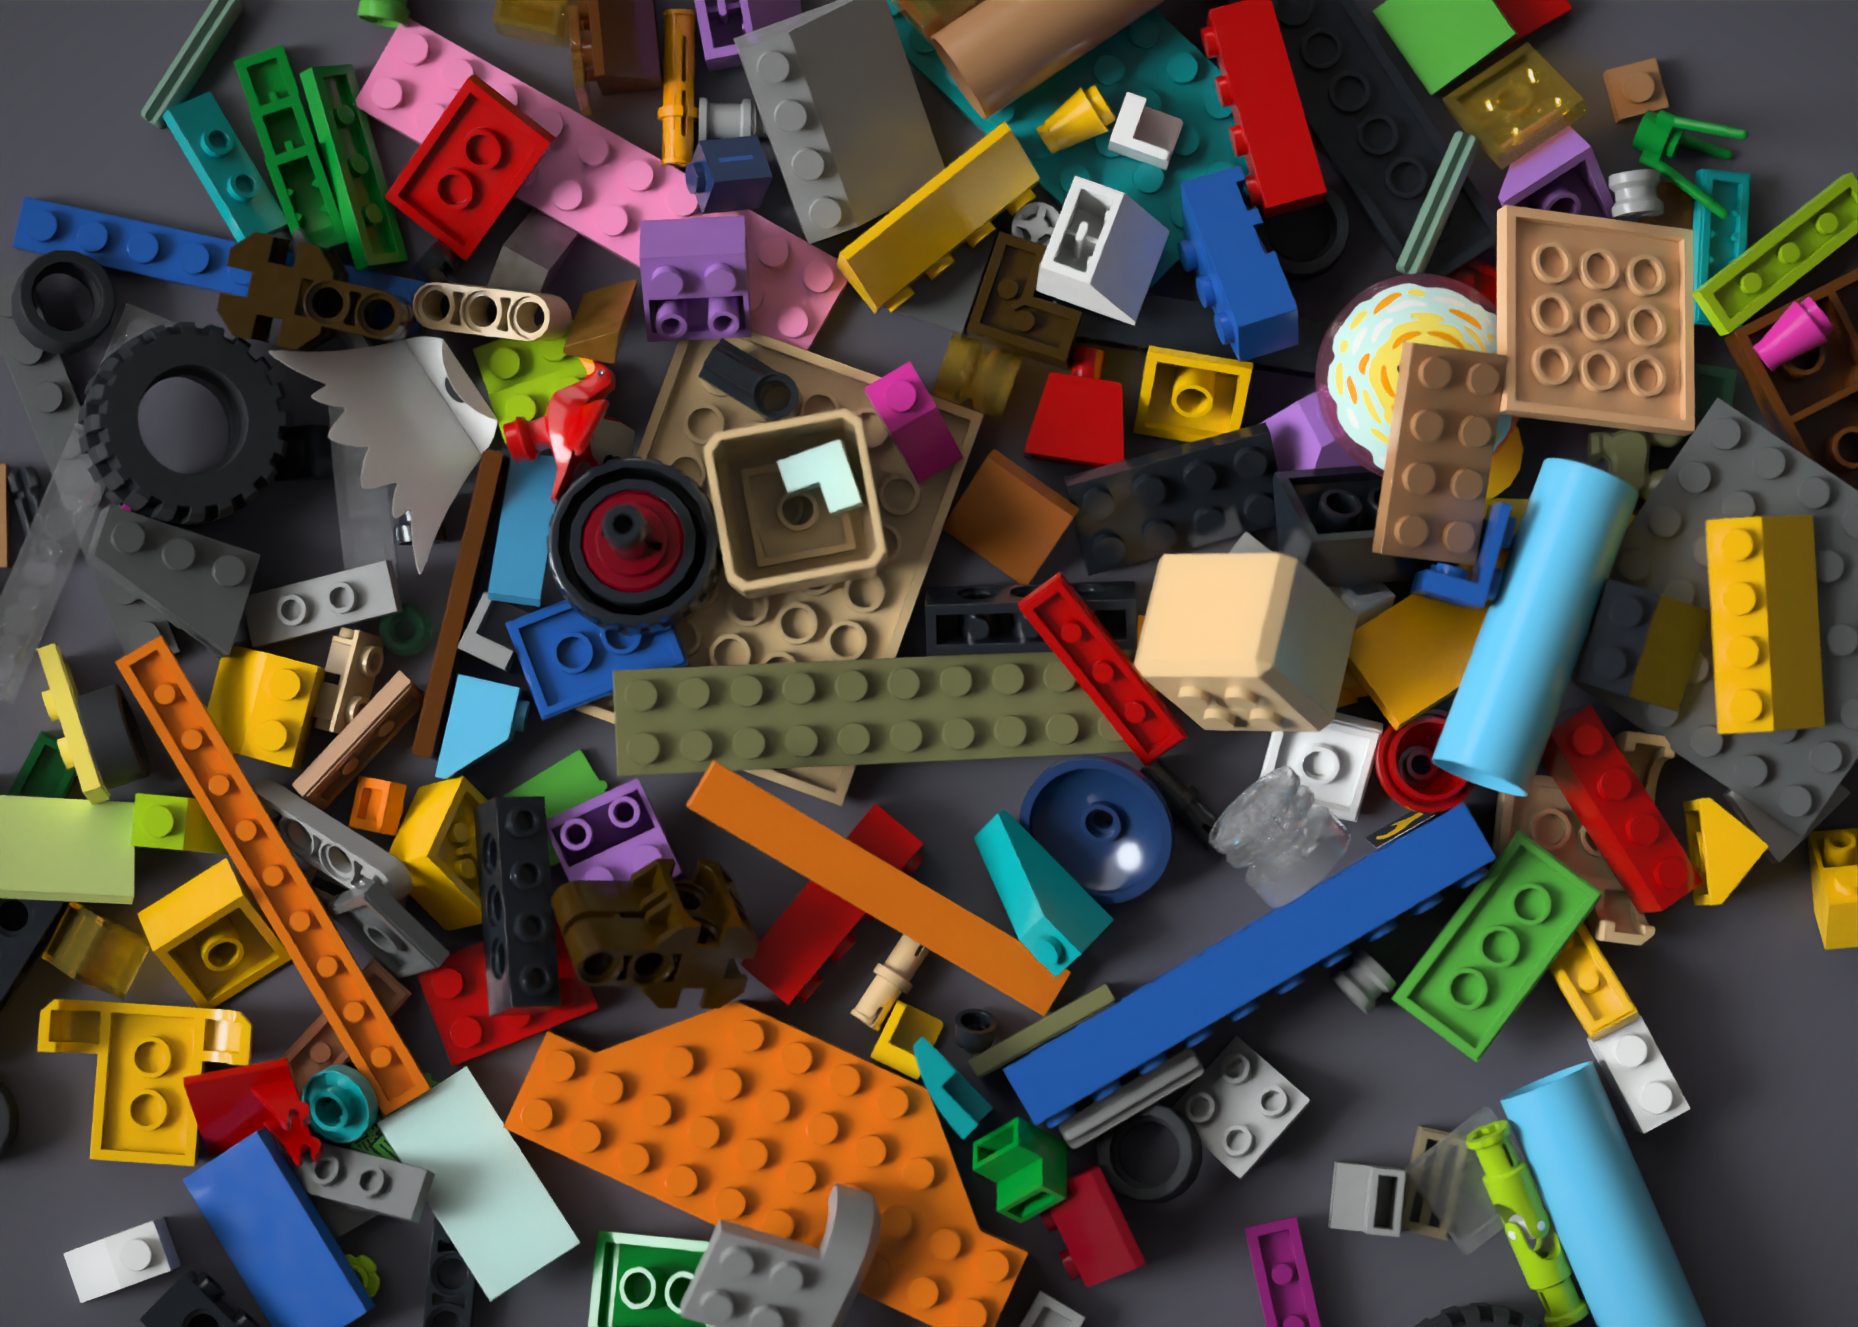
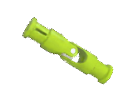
M1499 1120L1480 1126L1466 1136L1465 1142L1468 1149L1475 1150L1485 1172L1482 1180L1493 1206L1505 1226L1506 1235L1529 1288L1537 1291L1546 1311L1544 1322L1547 1327L1572 1325L1588 1315L1589 1306L1586 1300L1580 1299L1570 1278L1573 1269L1552 1221L1542 1205V1199L1526 1162L1518 1159L1508 1136L1511 1131L1510 1125L1506 1120ZM1537 1238L1536 1246L1532 1250L1527 1241Z

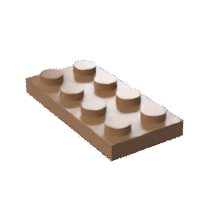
M1403 342L1372 552L1476 566L1508 356Z

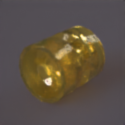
M954 332L937 376L932 396L958 405L967 398H971L974 409L1002 419L1021 366L1023 355L1003 348H995L987 354L984 353L982 341Z

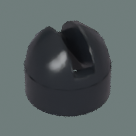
M439 240L423 254L412 270L414 274L426 283H449L443 271L452 276H456L458 271V262L455 255Z
M966 1009L959 1012L955 1018V1042L969 1054L974 1055L984 1052L992 1046L995 1039L996 1018L991 1013L981 1009Z

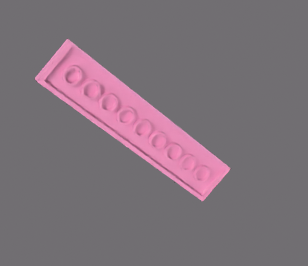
M409 18L407 28L399 24L355 100L357 107L366 112V115L421 145L467 78L476 74L557 138L517 193L515 199L570 228L640 268V221L745 216L751 330L798 348L810 350L849 282L836 266L838 259L812 244L809 245L808 242L749 209L702 214L696 195L691 194L687 188L684 172L669 164L661 165L659 158Z

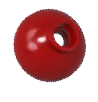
M1431 708L1397 731L1390 724L1379 740L1375 758L1378 779L1389 797L1408 810L1428 814L1449 810L1465 800L1476 785L1443 770L1432 762L1434 752L1449 715L1448 712ZM1415 756L1421 757L1426 761L1428 770L1425 775H1418L1413 771L1411 762Z

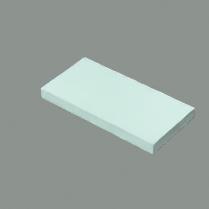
M467 1066L377 1123L401 1163L428 1169L435 1173L426 1202L490 1302L580 1244V1241L507 1129L503 1128L502 1120Z

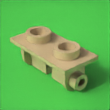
M344 627L340 628L339 636H333L325 671L341 676L338 685L321 682L315 709L312 717L317 718L314 728L340 734L369 703L375 678L383 665L385 638Z

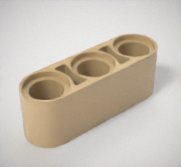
M432 282L418 289L412 303L416 320L422 326L434 330L524 341H556L566 334L571 324V311L568 304L561 297L553 294L461 283ZM444 295L448 297L450 309L446 317H443L440 310V303ZM492 300L497 307V315L493 323L487 317L488 304ZM539 305L542 307L545 316L543 326L540 329L534 323L535 310Z

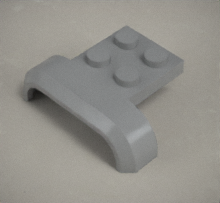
M835 1183L828 1199V1223L819 1249L720 1219L680 1304L681 1317L714 1327H841L872 1263L879 1241L881 1214L873 1194Z

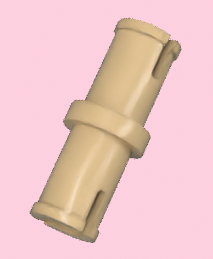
M903 934L883 965L878 963L872 971L876 974L875 978L850 1014L879 1032L880 1026L901 994H908L913 987L909 982L930 949Z

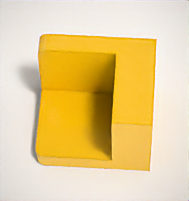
M898 1000L870 1057L918 1080L920 1071L915 1059L913 1045L923 1036L934 1046L943 1028V1022Z

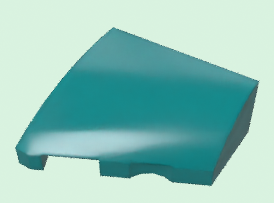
M922 1036L913 1045L915 1059L922 1079L942 1115L964 1140L978 1126V1122L993 1109V1106Z

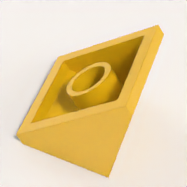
M1149 345L1145 358L1133 433L1194 442L1239 430L1253 363Z
M1711 798L1683 802L1689 859L1704 881L1692 890L1694 906L1722 904L1769 845Z

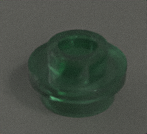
M402 604L403 612L382 617L379 633L382 643L389 651L400 656H412L424 650L430 642L432 625L429 617L422 609L411 604ZM404 621L413 622L416 628L415 635L409 640H401L397 634L399 624Z

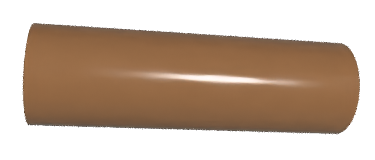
M985 0L932 35L931 40L941 61L974 110L984 120H987L1166 0Z

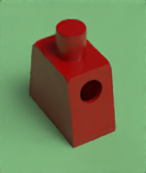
M1075 347L1071 374L1049 373L1025 445L1024 458L1088 468H1098L1124 461L1122 383L1101 380L1105 351L1088 347Z

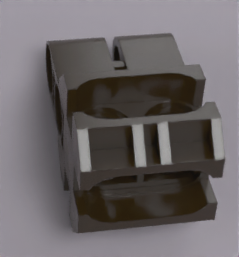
M254 232L230 247L226 266L252 272L247 297L220 292L216 310L232 336L269 342L273 320L277 318L281 319L282 323L276 346L313 352L335 338L337 330L382 340L398 341L406 338L416 325L413 305L407 298L348 283L350 275L333 250L299 242L293 268L285 266L291 243L290 240ZM338 291L343 298V308L336 317L332 318L327 311V301L332 293ZM390 303L395 311V319L391 326L383 330L377 320L378 312L384 304Z
M655 859L633 873L630 881L576 880L563 884L555 891L551 905L562 936L565 939L579 980L586 985L642 986L643 992L659 1009H676L682 989H704L700 1001L701 1009H719L744 993L748 977L746 974L740 973L734 958L754 959L759 943L731 876L717 860L699 859L693 880L672 879L676 864L675 860Z

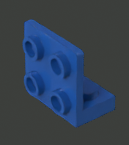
M1501 501L1488 506L1480 534L1476 566H1471L1468 581L1466 580L1467 570L1437 563V565H1431L1430 570L1427 569L1415 573L1410 593L1469 610L1483 608L1488 599L1494 601L1502 578V570L1495 568L1498 554L1502 548L1508 549L1510 547L1517 523L1516 518L1509 517L1512 504Z

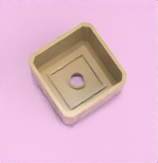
M840 409L717 432L711 436L703 451L727 581L733 590L747 599H753L878 575L887 562V554L862 420L847 409ZM840 439L846 445L866 505L835 516L828 509L821 486L793 496L787 492L777 461ZM803 496L813 504V516L803 525H793L783 516L784 505L792 497Z
M1281 553L1164 554L1158 563L1134 665L1148 682L1204 730L1320 732L1335 718L1357 615L1301 561L1294 557Z

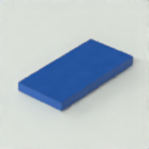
M266 1126L183 1179L190 1194L272 1327H344L376 1307Z

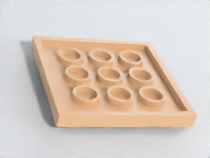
M1510 205L1497 210V354L1508 356L1499 415L1686 436L1695 431L1694 298L1691 295L1694 292L1693 230Z

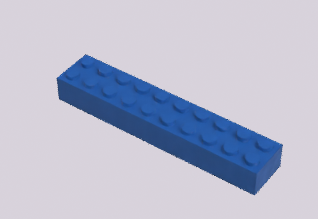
M1464 803L1458 804L1449 810L1435 815L1002 1068L1035 1126L1045 1120L1050 1129L1076 1114L1077 1112L1072 1104L1090 1094L1093 1100L1097 1102L1121 1088L1123 1085L1118 1077L1136 1068L1138 1073L1143 1075L1169 1060L1164 1051L1181 1041L1184 1047L1190 1048L1211 1036L1215 1032L1210 1024L1227 1015L1229 1021L1232 1020L1234 1022L1260 1007L1256 997L1272 989L1275 995H1281L1304 982L1306 978L1302 971L1316 962L1320 968H1327L1352 953L1347 944L1362 936L1365 942L1369 940L1372 942L1398 927L1394 917L1408 910L1411 916L1414 914L1419 915L1444 900L1439 892L1440 890L1451 884L1454 885L1455 889L1460 887L1463 889L1489 874L1485 864L1496 857Z

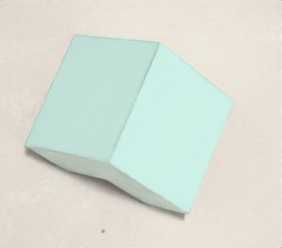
M840 439L777 461L787 492L793 496L821 486L828 509L835 516L866 505L846 445Z

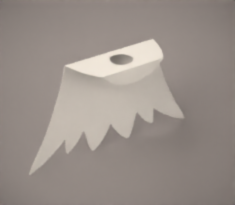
M430 336L412 337L372 347L341 351H269V354L286 366L311 379L326 384L325 387L312 394L314 400L330 406L345 407V411L332 426L328 437L330 440L343 445L369 447L364 458L361 473V485L364 489H374L392 483L397 484L392 503L393 517L397 519L411 510L413 551L418 573L421 574L427 562L433 541L450 505L472 469L482 458L483 451H486L490 446L498 423V419L444 339ZM446 377L464 403L455 401L449 395L445 386Z

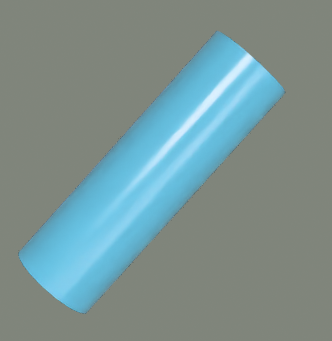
M1547 458L1543 461L1503 568L1497 595L1494 601L1491 600L1434 752L1432 762L1435 765L1462 779L1495 791L1522 797L1528 795L1639 497V492L1633 486L1607 472L1578 462L1559 458Z
M1584 1062L1558 1071L1500 1099L1501 1105L1597 1327H1707L1593 1062Z

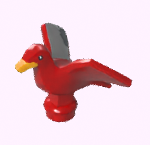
M579 357L581 364L587 372V376L578 383L554 392L547 403L545 416L533 421H528L524 416H519L514 421L503 424V431L509 451L517 464L528 460L534 462L539 458L541 451L546 449L552 450L557 467L551 501L555 505L561 495L565 494L569 489V485L572 483L573 476L581 462H588L591 467H594L595 465H603L608 460L616 458L619 460L627 459L633 455L635 431L617 418L604 416L610 404L604 398L615 389V373L606 365L595 360Z

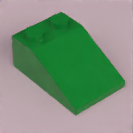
M597 1231L588 1327H714L681 1317L680 1304L709 1241Z

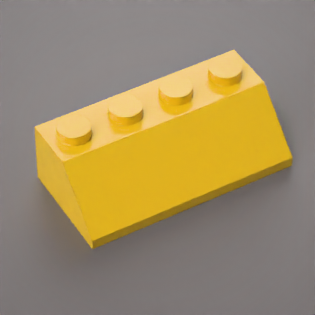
M1004 121L840 252L836 264L837 268L874 314L885 306L890 313L897 310L915 295V292L910 287L925 274L931 281L937 278L956 262L951 256L953 251L965 242L971 248H974L996 230L991 223L992 220L1006 209L1014 216L1021 208L1037 197L1031 189L1037 185L1040 177L1011 128Z
M1813 515L1706 520L1705 531L1717 733L1728 734L1825 727Z

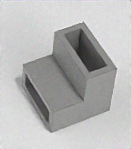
M1334 1161L1328 1227L1362 1231L1373 1235L1399 1237L1406 1171L1397 1167Z

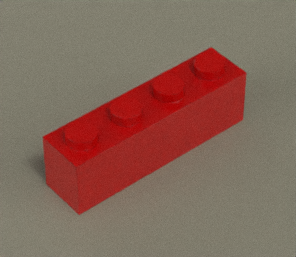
M1243 0L1210 9L1207 18L1208 27L1200 29L1202 42L1208 59L1216 57L1222 76L1215 78L1216 91L1222 108L1231 106L1236 125L1229 127V135L1236 157L1245 156L1250 175L1245 176L1244 188L1250 207L1259 205L1262 218L1266 219L1322 204L1327 190L1272 0Z
M1591 704L1567 709L1557 716L1541 758L1542 762L1639 913L1665 910L1704 881Z
M876 803L846 837L909 876L925 860V858L917 853L924 844ZM810 880L758 942L759 946L755 958H745L740 965L787 1005H790L795 998L804 1004L824 980L817 974V971L829 957L838 963L857 941V938L850 933L863 917L870 923L873 922L875 917Z

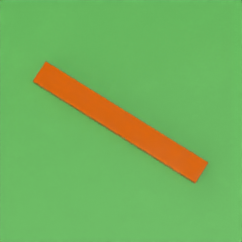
M714 760L686 804L694 812L1044 1017L1071 973L1070 970L1065 968L1055 977L1018 939Z

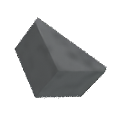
M532 209L502 246L487 287L546 294L579 234L541 212ZM492 300L490 304L496 306L494 301Z

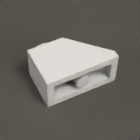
M164 1217L63 1253L81 1303L181 1266Z

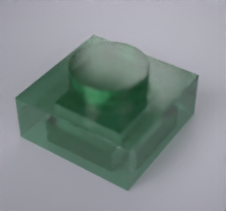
M1694 363L1695 418L1703 419L1717 398L1732 407L1737 369Z

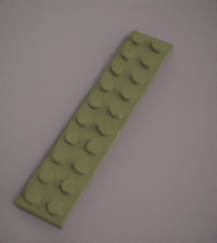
M1123 650L1134 664L1136 650ZM1054 652L971 654L612 671L617 776L706 772L713 760L731 771L1133 752Z

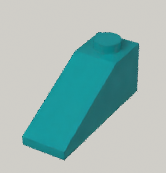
M1002 808L974 837L1019 941L1055 977L1067 968L1114 921L1005 808Z

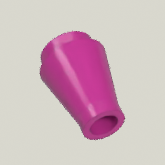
M1808 296L1799 304L1794 300L1763 339L1753 346V349L1773 372L1780 365L1828 342L1825 337L1835 328L1816 303Z

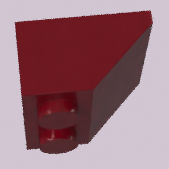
M1097 1162L1068 1175L1067 1198L1039 1213L1048 1232L1051 1233L1059 1229L1067 1248L1058 1253L1072 1281L1082 1277L1088 1288L1146 1264Z

